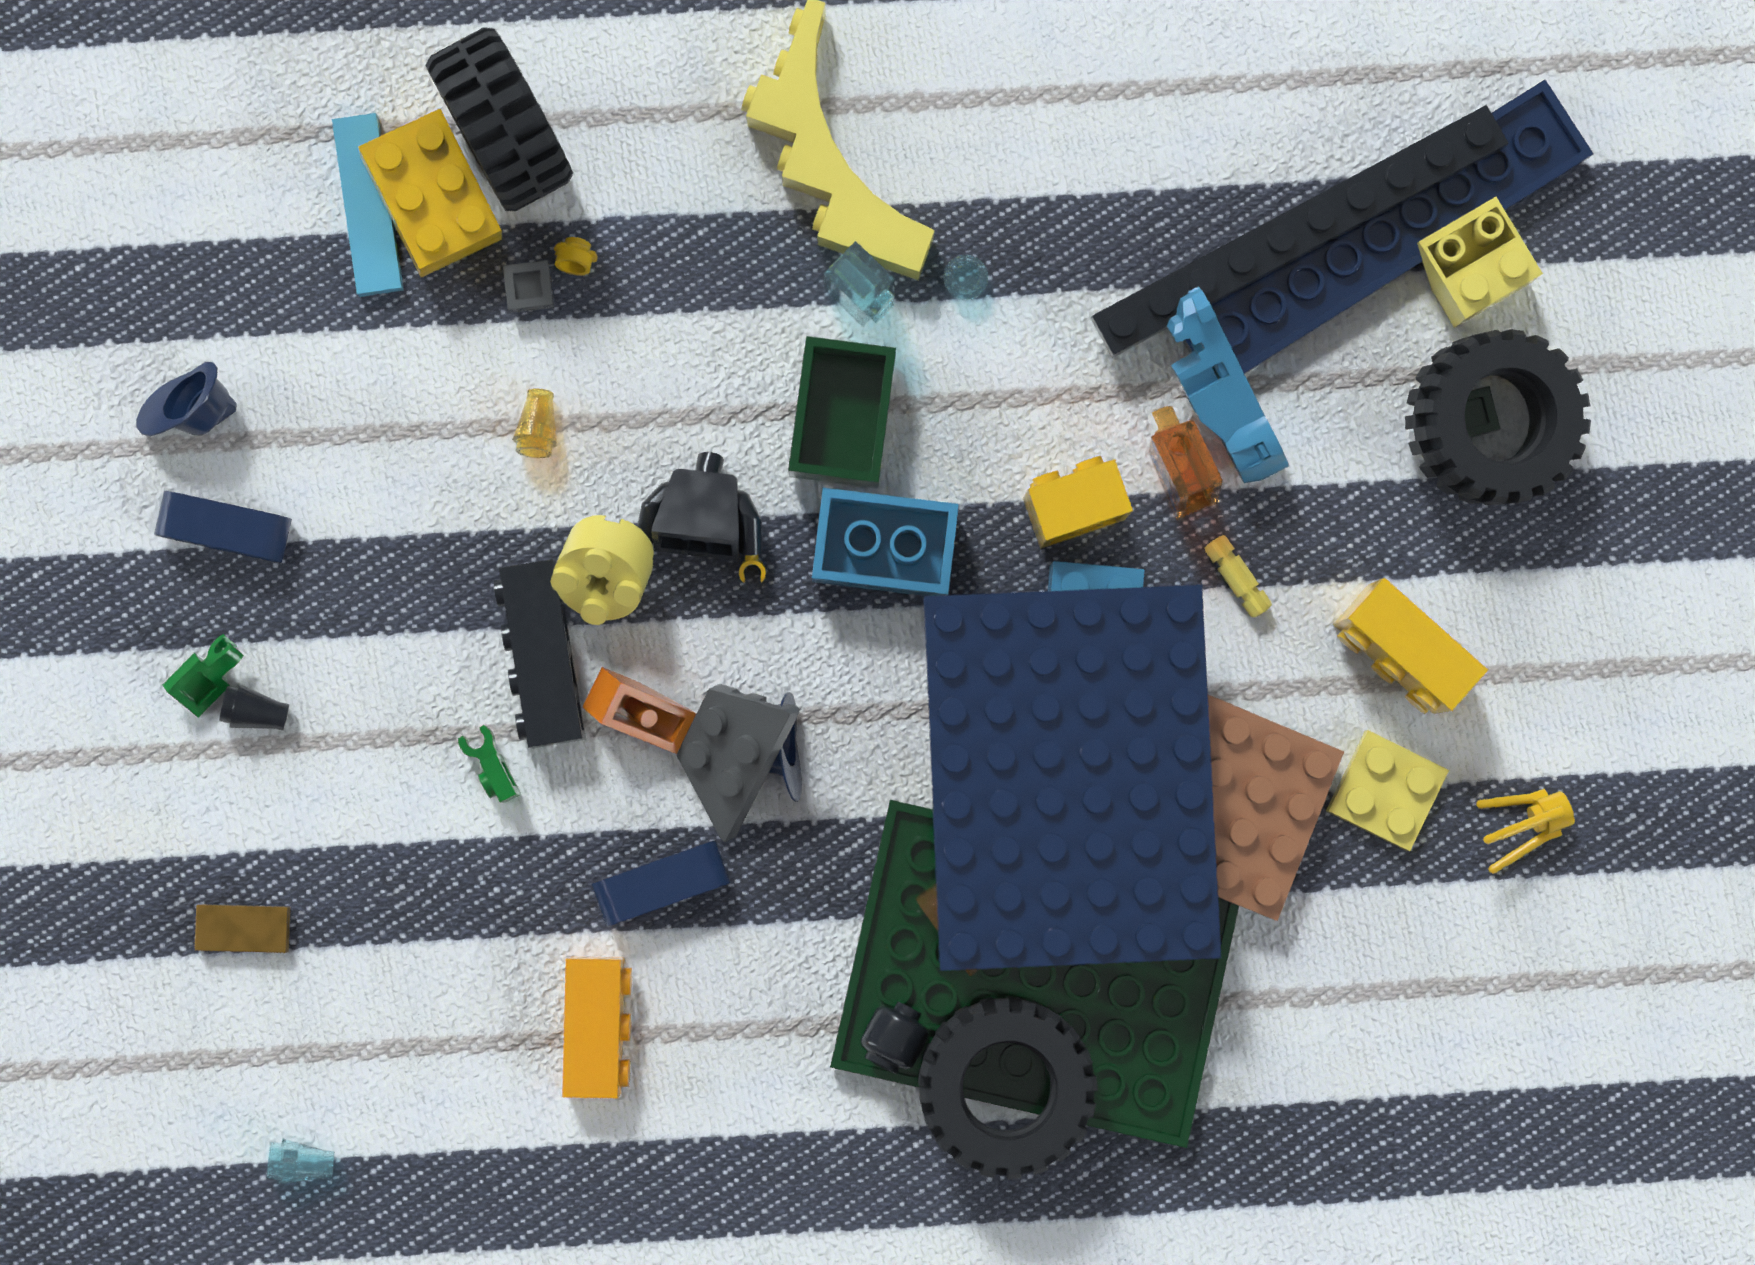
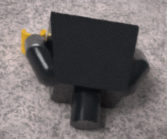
M713 452L698 454L695 470H674L670 481L661 483L642 503L637 527L649 538L654 551L739 561L741 553L745 555V561L742 562L739 569L741 581L745 583L744 569L751 564L760 568L761 583L765 579L766 568L758 554L763 552L762 519L750 495L743 490H738L737 477L730 474H722L724 459L721 455Z

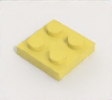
M1365 730L1326 811L1405 851H1411L1449 770L1369 730Z

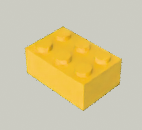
M441 108L358 146L360 158L421 278L502 240V230Z
M1385 577L1368 584L1333 623L1341 631L1337 635L1338 639L1354 653L1358 654L1360 650L1366 653L1374 661L1371 668L1388 683L1392 684L1396 680L1408 691L1405 695L1407 701L1423 714H1426L1428 711H1431L1433 714L1453 711L1488 671L1482 663Z

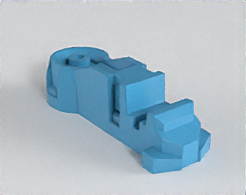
M1199 286L1190 290L1187 295L1180 298L1177 313L1170 318L1167 328L1177 343L1190 339L1194 351L1171 366L1194 412L1203 424L1220 437L1242 481L1248 483L1264 480L1289 467V463L1216 318L1211 304Z

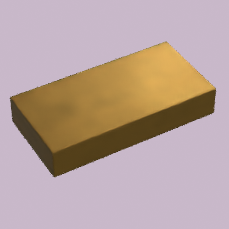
M196 905L195 951L289 952L290 907Z

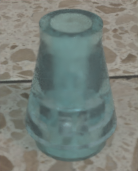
M282 1138V1143L270 1142L266 1179L278 1180L277 1184L320 1178L332 1179L335 1151L322 1150Z

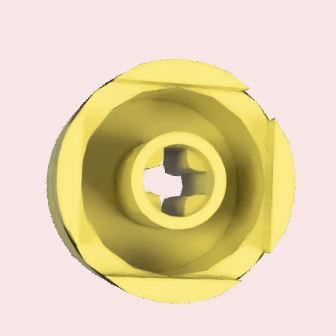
M605 515L590 516L574 525L560 553L550 580L551 586L557 591L564 603L578 612L585 622L592 625H601L606 620L620 619L632 613L640 603L653 568V545L646 534L633 523L620 519L619 523L606 521Z

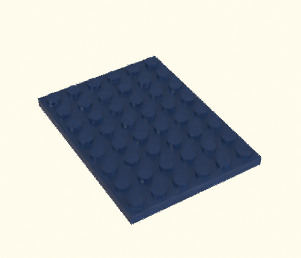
M1202 585L924 596L940 971L1221 958Z

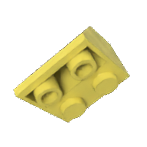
M1497 197L1417 243L1431 290L1454 328L1531 284L1543 274Z

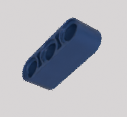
M164 491L154 535L282 563L292 519L241 506Z
M716 840L591 885L605 925L608 927L729 884L730 880Z

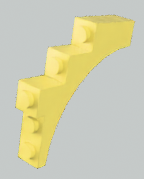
M807 0L804 10L796 8L792 17L788 34L794 35L789 52L782 49L776 61L773 75L778 76L779 79L776 80L761 74L757 87L749 85L741 110L747 112V126L793 143V146L785 144L777 165V170L783 172V186L829 202L828 206L820 204L812 229L819 232L817 235L818 245L919 280L934 238V230L903 216L874 195L850 169L833 141L820 106L816 81L817 48L826 17L825 2L819 0Z

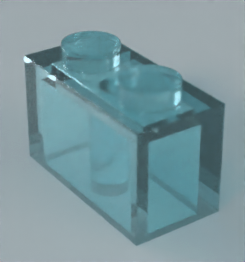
M856 241L824 272L825 291L862 327L870 319L878 323L894 306L892 300L895 297V278Z

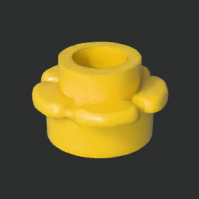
M568 237L564 242L557 243L554 246V251H556L555 266L559 270L571 275L581 276L589 274L591 264L597 261L598 256L595 251L590 250L591 244L588 241L578 237Z

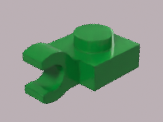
M222 634L212 643L204 660L196 653H193L162 686L169 695L199 718L226 691L227 686H230L223 676L235 667L244 655L236 648L237 645L232 640Z
M483 725L479 727L484 736V743L480 748H472L466 736L459 737L458 744L464 754L480 760L484 772L478 774V777L488 797L491 799L497 796L500 803H506L522 794L502 754L496 748L495 736L488 726Z

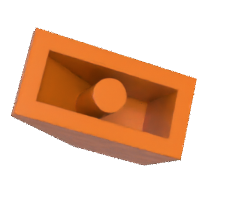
M604 667L601 668L582 706L600 724L677 754L696 716L694 711L646 685Z

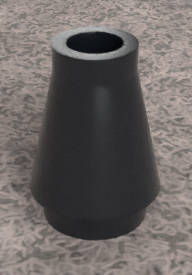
M239 684L238 688L227 686L219 721L229 723V728L278 729L283 731L290 704L274 700Z

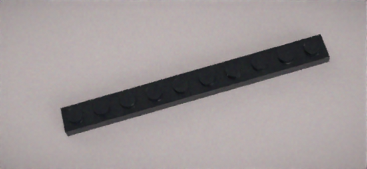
M1485 105L1091 316V321L1111 357L1114 358L1168 329L1167 324L1170 318L1176 315L1180 298L1187 295L1190 290L1199 286L1209 303L1213 305L1497 153L1509 143L1488 106Z

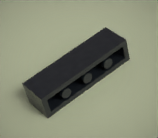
M553 559L499 568L501 579L494 580L496 602L498 607L505 606L508 624L501 625L503 646L505 651L512 650L515 668L508 669L512 696H520L522 713L515 714L519 740H527L528 748L533 749L586 740L565 605L557 591L551 586L550 581L557 563Z

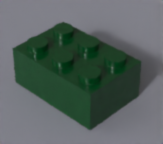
M806 336L788 467L789 477L878 489L896 359L895 347Z

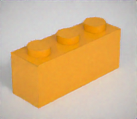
M570 956L566 958L563 1098H618L621 1095L622 1087H629L630 1059H622L623 1041H630L631 1014L623 1013L624 995H631L632 968H624V957Z

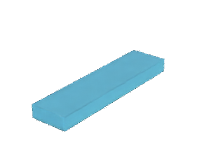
M377 113L332 119L357 295L363 297L403 291L395 226L360 158L358 146L381 136L379 116Z

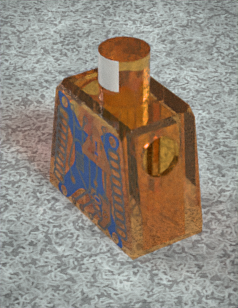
M1166 406L1152 412L1148 416V420L1155 434L1151 436L1149 454L1176 520L1217 504L1223 480L1195 422L1189 420L1180 424L1172 406Z

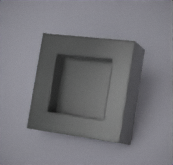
M548 260L503 265L507 306L510 313L555 308Z

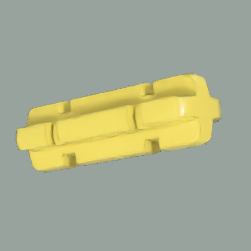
M1224 535L1219 536L1207 544L1205 552L1213 563L1217 561L1220 566L1218 571L1236 597H1242L1244 600L1242 605L1249 616L1253 618L1258 617L1272 606V603L1264 590H1258L1256 586L1259 583L1241 557L1234 555L1232 550L1235 548L1228 538Z

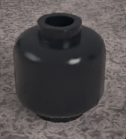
M900 1002L896 1003L894 1009L885 1006L878 1007L874 1011L861 1037V1046L867 1051L864 1058L894 1074H897L900 1068L904 1070L911 1069L915 1065L928 1038L926 1027L918 1022L922 1014Z

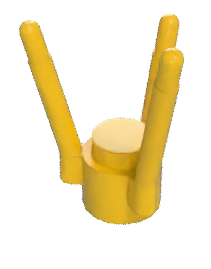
M1541 789L1530 794L1495 797L1477 801L1476 806L1479 809L1533 804V806L1527 808L1528 819L1486 835L1483 838L1486 844L1503 840L1531 828L1536 833L1542 832L1490 865L1488 870L1491 874L1512 864L1546 841L1562 836L1561 829L1574 824L1575 818L1571 804L1563 792L1559 791L1548 795L1545 789Z

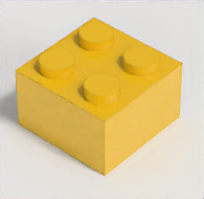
M1097 456L1077 463L1076 468L1072 470V474L1060 477L1057 470L1032 479L1033 483L1027 489L1023 501L1040 549L1124 521L1133 512L1115 459L1103 462L1102 456Z

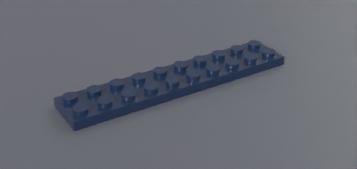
M1546 79L1492 112L1493 117L1509 143L1504 149L1211 305L1244 374L1423 263L1417 245L1422 239L1494 197L1498 198L1506 211L1590 158L1594 153ZM1190 339L1183 340L1182 342L1191 354L1194 351L1191 345L1192 342Z

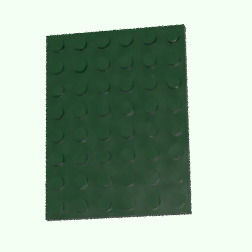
M890 800L830 1068L919 1088V1069H921L924 1051L927 1044H930L934 1038L935 1031L944 1021L947 1022L962 1007L966 1005L969 1007L979 1003L981 999L993 997V999L1006 998V996L1020 997L1023 1000L1040 1003L1060 1015L1077 1032L1088 1049L1093 1061V1071L1097 1079V1090L1094 1094V1102L1096 1103L1093 1118H1089L1086 1126L1187 1148L1239 906L1218 897L1221 958L940 971L933 809ZM900 1002L922 1014L918 1022L926 1027L928 1038L915 1065L907 1070L900 1068L898 1073L894 1074L865 1059L867 1051L863 1049L860 1041L874 1011L878 1007L885 1006L894 1009L896 1003ZM1015 1043L995 1044L978 1053L969 1064L963 1081L964 1098L1040 1115L1049 1099V1073L1042 1059L1029 1048Z

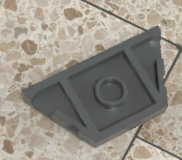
M718 684L708 689L676 756L719 837L724 842H727L737 836L801 709L790 703L784 706L768 703L765 696L755 693L743 694L737 688Z

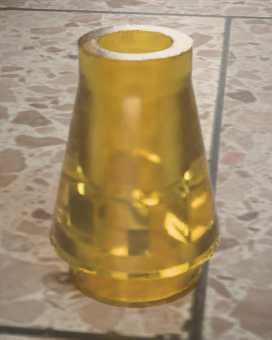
M538 388L527 390L526 402L512 439L516 443V452L518 454L532 458H548L552 455V448L557 446L553 392Z

